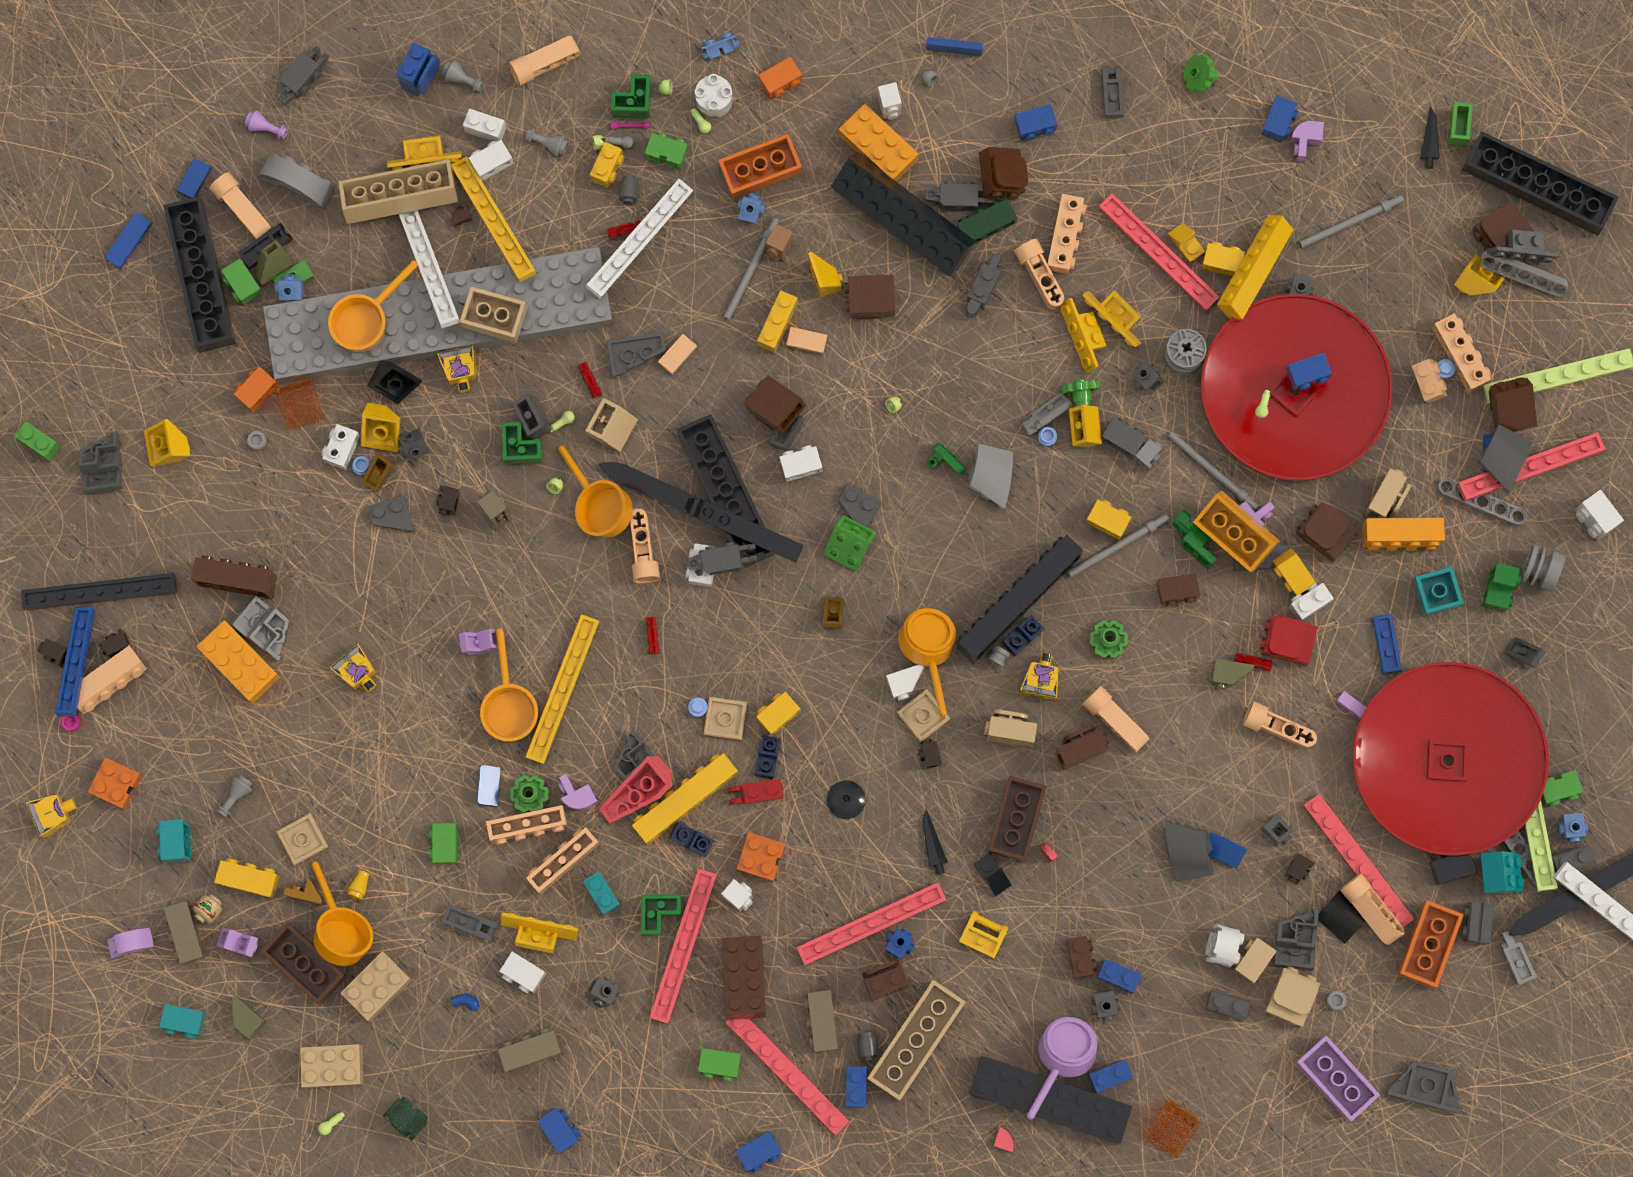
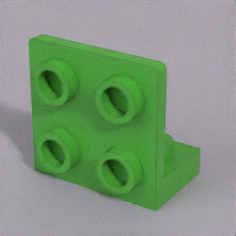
M843 515L833 530L824 551V556L854 571H858L866 551L877 532Z

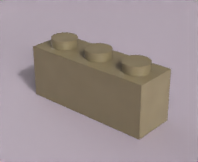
M493 490L491 492L487 491L479 497L480 500L477 502L482 512L496 530H499L512 520L506 506Z
M184 901L165 907L163 919L166 925L169 924L171 932H168L170 942L174 943L176 948L173 951L176 961L186 965L206 958L190 902Z
M831 990L807 993L808 997L804 998L805 1010L809 1009L810 1017H806L807 1027L812 1029L813 1036L809 1037L810 1049L814 1048L815 1053L838 1050Z
M550 1028L539 1031V1035L535 1037L531 1035L521 1037V1042L515 1044L512 1041L501 1044L502 1048L498 1049L506 1073L563 1054L556 1032L554 1030L550 1031Z

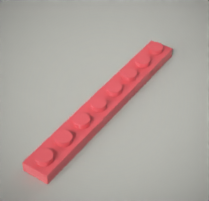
M1113 193L1099 205L1098 208L1205 312L1220 298Z
M1594 433L1526 458L1515 483L1604 452L1606 449L1599 433ZM1489 472L1457 484L1465 502L1504 488L1497 479L1494 480L1490 476Z
M1318 794L1304 804L1303 807L1356 876L1362 873L1402 926L1405 927L1413 921V916L1322 796Z
M701 869L697 871L649 1017L651 1019L669 1024L717 874Z
M937 882L796 948L804 965H808L946 901V898Z
M733 1019L725 1022L835 1136L850 1122L750 1019Z

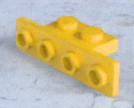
M440 135L403 140L405 159L387 161V168L392 167V170L402 169L404 165L413 167L421 165V163H433L448 159L450 162H456L459 160L458 158H462V151L443 153Z
M1115 290L1102 303L1090 291L1082 294L1085 298V303L1090 307H1094L1098 311L1097 314L1103 320H1108L1112 324L1111 328L1116 333H1121L1125 337L1124 341L1129 346L1136 348L1142 344L1129 331L1142 316Z
M1068 298L1062 303L1060 309L1081 364L1087 374L1099 366L1093 351L1103 349L1107 345L1094 312L1078 314L1073 299Z
M514 913L501 914V926L519 929L515 946L553 954L557 938L577 941L578 928L571 925L556 924L552 921L537 920L533 917H522Z

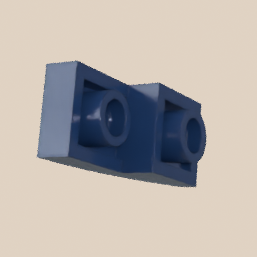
M1031 615L1004 639L1002 644L1015 657L1045 628Z
M762 735L754 776L768 779L774 778L781 742L780 738Z
M677 821L668 838L703 857H706L714 842V839Z

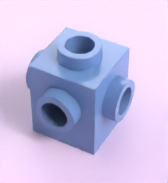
M756 193L745 194L743 199L740 198L737 209L740 210L738 219L757 223L760 215L763 216L765 211L764 199L760 198V195Z
M292 274L280 277L278 283H275V294H279V300H284V302L302 300L304 296L303 277H294Z
M1583 813L1560 816L1561 823L1558 824L1559 835H1562V839H1568L1569 843L1580 842V838L1585 837L1586 833H1588V824L1584 821Z

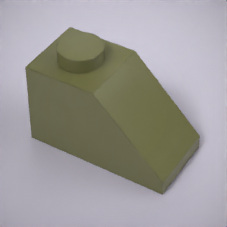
M1215 659L1211 684L1215 685V688L1218 689L1231 687L1252 672L1254 665Z
M233 996V1026L237 1029L236 1034L244 1040L246 1037L252 1040L267 1021L238 996Z

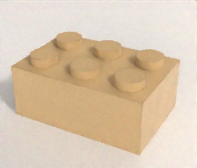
M470 287L460 324L464 329L517 343L528 307L524 301Z
M382 951L341 994L367 1021L371 1022L412 979Z
M362 1045L300 1048L302 1088L364 1085Z

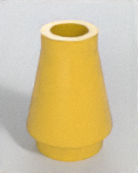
M359 870L347 889V895L361 901L365 897L370 874Z

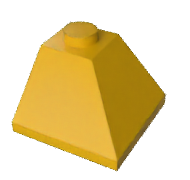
M809 252L808 264L820 298L842 291L844 281L841 273L837 274L836 268L813 252Z
M1476 254L1454 285L1459 291L1469 296L1496 292L1506 277L1483 268L1480 265L1481 257Z
M367 403L362 413L361 446L398 452L400 418L385 405Z
M164 419L144 430L150 467L180 462L190 456L187 437L168 419Z

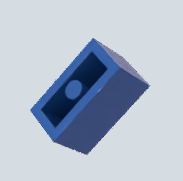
M1276 95L1261 135L1281 143L1284 137L1288 138L1292 127H1289L1290 121H1295L1298 110H1295L1297 103Z
M1051 104L1020 112L1014 116L1020 141L1024 139L1030 141L1042 134L1048 136L1057 129V122Z
M1325 353L1289 364L1286 368L1293 389H1300V391L1310 388L1311 384L1318 383V385L1326 383L1332 375Z
M1105 959L1097 979L1133 994L1142 974Z
M1125 1059L1091 1073L1088 1077L1096 1094L1132 1079L1133 1075Z
M847 1066L846 1107L866 1108L867 1067Z
M555 1108L537 1122L558 1154H562L580 1141L578 1139L580 1133L574 1125L570 1127L567 1122L569 1117L563 1109Z
M770 1131L735 1150L746 1171L751 1170L752 1173L763 1168L762 1163L776 1161L780 1158L778 1154L782 1153Z

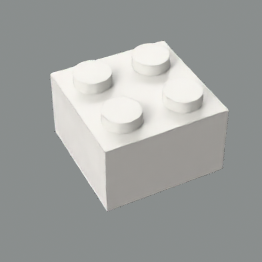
M1601 490L1582 502L1575 509L1577 519L1581 523H1585L1590 536L1597 540H1600L1624 521Z

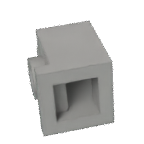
M1149 439L1135 455L1134 461L1149 472L1152 467L1150 463L1155 464L1161 457L1159 453L1163 446L1158 441Z

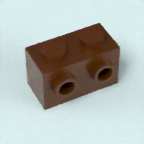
M1196 573L1162 578L1157 581L1160 604H1166V607L1175 606L1177 602L1185 601V604L1194 603L1200 597Z
M1087 936L1067 939L1066 943L1073 979L1093 976L1097 968L1095 959H1091L1090 952L1093 951L1092 941L1088 940Z

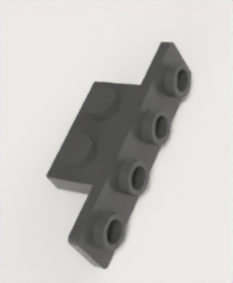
M1512 229L1508 231V247L1497 246L1487 249V254H1493L1496 258L1510 256V259L1525 258L1526 261H1536L1539 259L1542 263L1553 262V259L1559 257V253L1545 252L1544 233Z

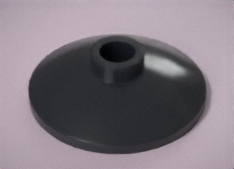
M848 780L834 784L827 795V804L830 811L841 819H851L858 816L864 809L866 802L863 789L857 783ZM847 795L850 797V801L844 802L842 798Z

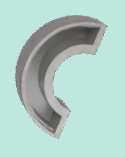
M274 153L268 156L258 174V178L274 186L275 184L282 185L302 196L307 202L323 210L325 209L334 193L330 181L312 173V169L309 166L296 164V161L289 156L282 158Z

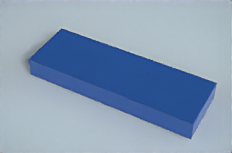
M927 38L926 50L982 56V43Z
M135 212L104 259L121 269L153 223Z
M1392 614L1372 617L1382 674L1402 671Z

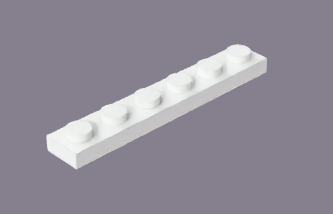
M1564 862L1553 878L1633 941V914L1568 862Z

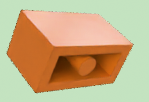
M791 56L758 75L759 82L770 99L782 96L785 90L796 88L802 81V74Z
M259 366L249 373L248 379L244 383H240L235 388L234 396L254 413L279 385Z

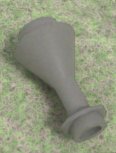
M456 61L452 63L447 62L442 70L445 81L464 82L473 87V92H480L484 82L480 78L476 81L467 76Z
M529 129L526 134L528 143H531L532 140L542 143L556 157L559 155L564 156L567 151L569 141L565 140V136L544 137L536 134L535 129Z
M241 775L238 778L234 777L230 796L222 807L218 806L219 809L217 811L226 818L228 815H231L229 810L235 801L252 792L250 787L253 783Z

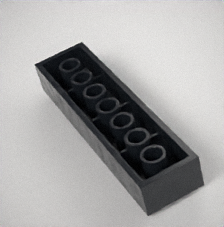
M1482 131L1462 168V171L1596 235H1599L1603 230L1619 198L1602 188Z
M858 152L848 157L831 185V188L949 277L958 271L976 243L974 239Z
M198 196L163 205L195 348L200 353L236 344L205 204L202 198Z
M709 414L676 429L677 435L709 502L765 527L712 415ZM723 530L729 543L735 542V545L738 544L739 546L753 544ZM755 545L756 549L742 552L743 558L752 555L757 556V561L745 563L744 568L775 555V553Z
M1068 535L1064 538L1060 536L1053 543L1052 550L1050 552L1046 550L1039 557L1037 565L1033 563L1026 570L1023 578L1020 576L1015 580L1010 591L1006 590L1001 594L996 605L993 603L986 609L983 618L978 617L972 623L969 632L965 630L958 637L957 649L972 664H975L1081 558L1083 550Z
M981 1056L969 1095L1027 1114L1047 1077ZM1055 1080L1035 1117L1121 1144L1132 1106Z

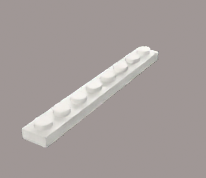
M678 179L585 287L600 299L691 195L693 190L682 180Z
M418 210L399 214L441 328L460 323Z

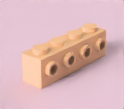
M1062 194L1048 259V266L1053 272L1069 274V270L1074 269L1076 258H1072L1073 251H1077L1079 240H1076L1077 233L1081 234L1083 222H1080L1081 215L1085 216L1087 206L1083 204L1084 198Z
M1454 313L1436 322L1432 330L1448 359L1454 363L1455 371L1467 393H1470L1488 384L1491 380V372L1487 366L1484 367L1480 352L1478 350L1475 351L1471 336L1465 333L1460 317L1457 318Z
M130 645L83 678L77 706L83 714L92 711L96 705L109 699L114 692L124 688L128 682L141 676L147 669Z
M563 805L486 821L489 840L492 843L495 842L496 845L505 844L508 839L513 838L515 841L524 840L527 835L531 834L534 837L545 835V831L550 830L553 833L564 831V827H568Z
M586 827L583 830L580 828L572 835L574 838L569 842H563L554 855L549 854L543 860L544 863L541 866H536L528 872L529 876L526 879L540 895L600 845Z

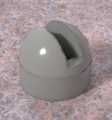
M933 70L924 71L922 74V80L928 86H932L939 77Z

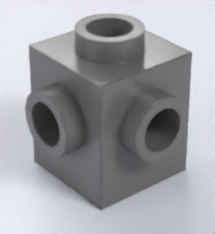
M1295 273L1292 282L1288 281L1285 292L1289 294L1313 295L1314 288L1311 287L1313 277Z
M1146 361L1139 364L1132 373V376L1136 379L1134 383L1141 390L1144 388L1151 395L1165 382L1159 375L1161 371L1154 364L1150 366Z
M419 428L398 437L401 443L398 445L399 451L402 456L406 455L408 461L418 459L430 453Z
M599 976L593 980L585 997L592 1000L595 1006L606 1008L616 1002L618 998L616 993L619 987L615 986L612 980L603 979Z
M1113 991L1093 995L1094 1003L1091 1004L1093 1015H1097V1019L1102 1018V1021L1113 1020L1114 1016L1118 1014L1117 1010H1120L1118 998L1115 999ZM1103 1004L1108 1005V1010L1103 1008Z

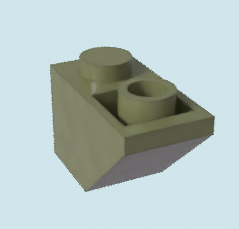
M277 240L260 251L255 276L262 285L270 282L273 277L280 272L286 271L293 264Z

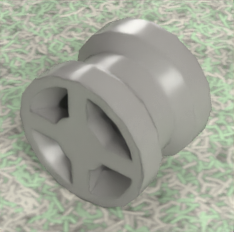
M993 645L992 653L986 659L992 664L1003 668L1005 665L1004 661L1006 658H1009L1010 653L999 646Z

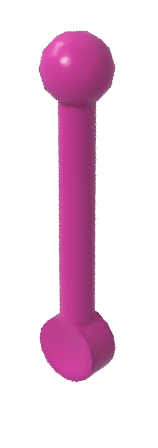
M612 122L611 128L613 130L625 127H643L648 129L650 124L649 122L636 124Z

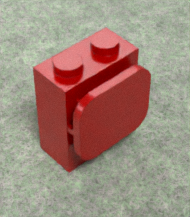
M1273 615L1270 620L1267 619L1264 631H1267L1266 638H1262L1260 649L1263 650L1262 655L1307 666L1310 662L1318 626L1284 616L1278 617Z

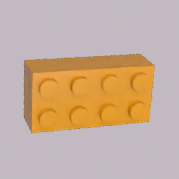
M866 104L839 128V137L896 182L918 161L919 154Z
M1223 491L1218 492L1193 521L1195 525L1249 572L1255 571L1280 542Z
M1367 518L1361 525L1362 548H1367V551H1378L1379 548H1386V551H1397L1398 548H1406V551H1416L1417 548H1425V551H1434L1445 541L1444 518Z
M225 620L196 646L252 704L281 678Z

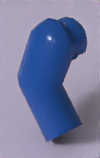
M469 993L451 998L453 1007L465 1004L471 1011L479 1009V1000Z

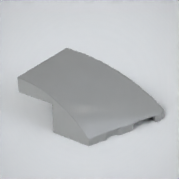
M978 443L975 447V464L969 470V487L975 492L980 493L986 500L991 499L998 504L1000 510H1004L1007 504L1012 477L1013 452Z
M254 595L230 625L276 661L280 660V652L285 640V631L287 630L289 620L276 608H270Z

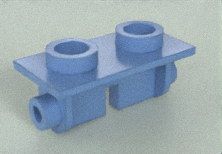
M731 32L720 35L721 39L719 40L709 39L704 41L703 46H700V49H705V52H703L704 59L711 60L720 56L719 48H723L724 54L737 50V47H740L739 42L733 39L737 35H731Z

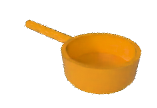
M417 261L410 262L375 300L361 294L349 295L339 300L333 306L328 318V327L333 339L343 348L352 352H365L376 347L381 342L386 329L385 315L380 304L418 266Z
M559 446L558 452L584 488L575 506V517L579 527L585 533L592 536L611 538L619 535L628 526L633 512L632 501L627 492L614 482L608 480H598L589 484L566 448Z
M922 608L912 612L902 624L898 632V644L902 653L909 660L922 666H929L939 714L946 716L947 710L937 665L945 662L951 656L955 645L956 629L951 619L943 612L932 608Z
M498 628L496 636L502 685L492 689L485 696L480 708V718L483 727L492 737L501 741L514 742L527 737L532 732L538 718V707L535 698L527 689L519 685L510 684L504 631L502 628Z
M314 861L311 867L329 907V910L324 912L317 922L313 936L314 946L319 955L332 964L339 966L355 964L366 954L373 943L372 927L360 913L348 908H337L320 865L317 861Z

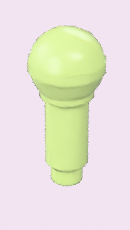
M695 108L692 109V116L698 123L700 132L708 133L711 130L710 122L704 120Z
M1269 390L1264 391L1260 405L1255 409V414L1259 418H1265L1268 415Z
M571 411L564 412L562 418L551 425V433L565 424L573 423L575 420L574 413Z
M341 1111L330 1120L320 1123L318 1126L319 1133L321 1135L330 1134L332 1127L345 1116Z

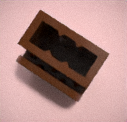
M987 147L979 152L984 196H991L992 199L1007 197L1008 200H1015L1019 198L1018 196L1025 193V186L1028 184L1027 165L1025 159L1021 157L1020 149Z
M1513 201L1486 216L1472 229L1474 238L1477 242H1481L1484 246V251L1497 246L1508 247L1509 230L1534 232Z
M894 274L848 276V282L845 283V294H849V301H845L846 312H850V318L878 319L884 316H895Z
M769 375L759 382L756 390L746 398L744 403L747 410L756 416L760 422L780 434L787 430L806 407L801 397Z
M1520 377L1505 382H1498L1490 386L1489 400L1495 428L1501 425L1514 432L1537 426L1533 384L1528 378Z
M1321 502L1319 506L1315 504L1309 511L1311 515L1307 521L1303 519L1299 524L1297 536L1334 562L1359 529L1348 522L1347 518L1333 507Z
M1092 724L1065 736L1062 740L1065 745L1057 748L1056 751L1062 769L1066 770L1105 753L1110 743L1106 733L1102 734L1101 730L1095 731L1096 727Z
M898 959L862 973L871 1001L905 989L909 985Z

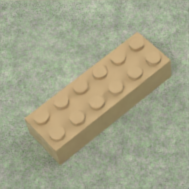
M449 159L338 181L342 210L347 224L458 202L454 174Z
M933 980L867 1080L900 1101L966 1002Z

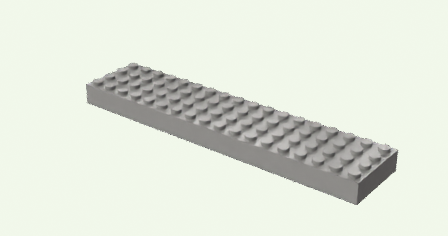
M599 247L529 259L536 274L520 283L508 263L442 275L459 321L470 287L526 302L528 308L517 342L613 325L608 291L599 299L585 287L603 266ZM423 278L402 282L380 304L385 315V334L376 347L365 352L349 351L333 339L328 327L329 314L333 306L346 296L361 294L375 300L388 285L263 306L274 379L278 384L377 367L380 360L396 364L438 356L437 353L473 345L474 349H481L514 342L464 329L460 323L441 328Z

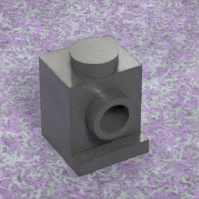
M1278 814L1261 828L1276 845L1280 843L1284 845L1292 838L1290 833L1293 830ZM1276 828L1281 830L1280 835L1274 833Z

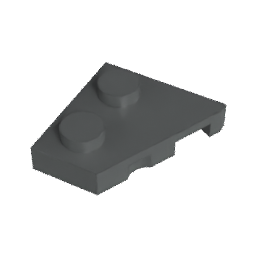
M847 484L839 498L840 504L847 511L849 517L866 527L869 526L881 505V501L850 484Z
M404 495L367 506L373 526L414 532Z

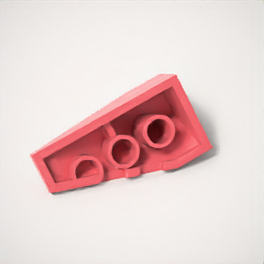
M647 756L599 808L600 812L609 823H613L658 800L672 786L671 770L659 756Z

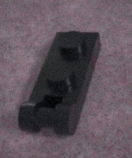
M282 223L276 225L238 252L250 269L257 265L260 251L275 241L274 236L279 235L281 237L277 240L281 246L292 241V236L286 233Z

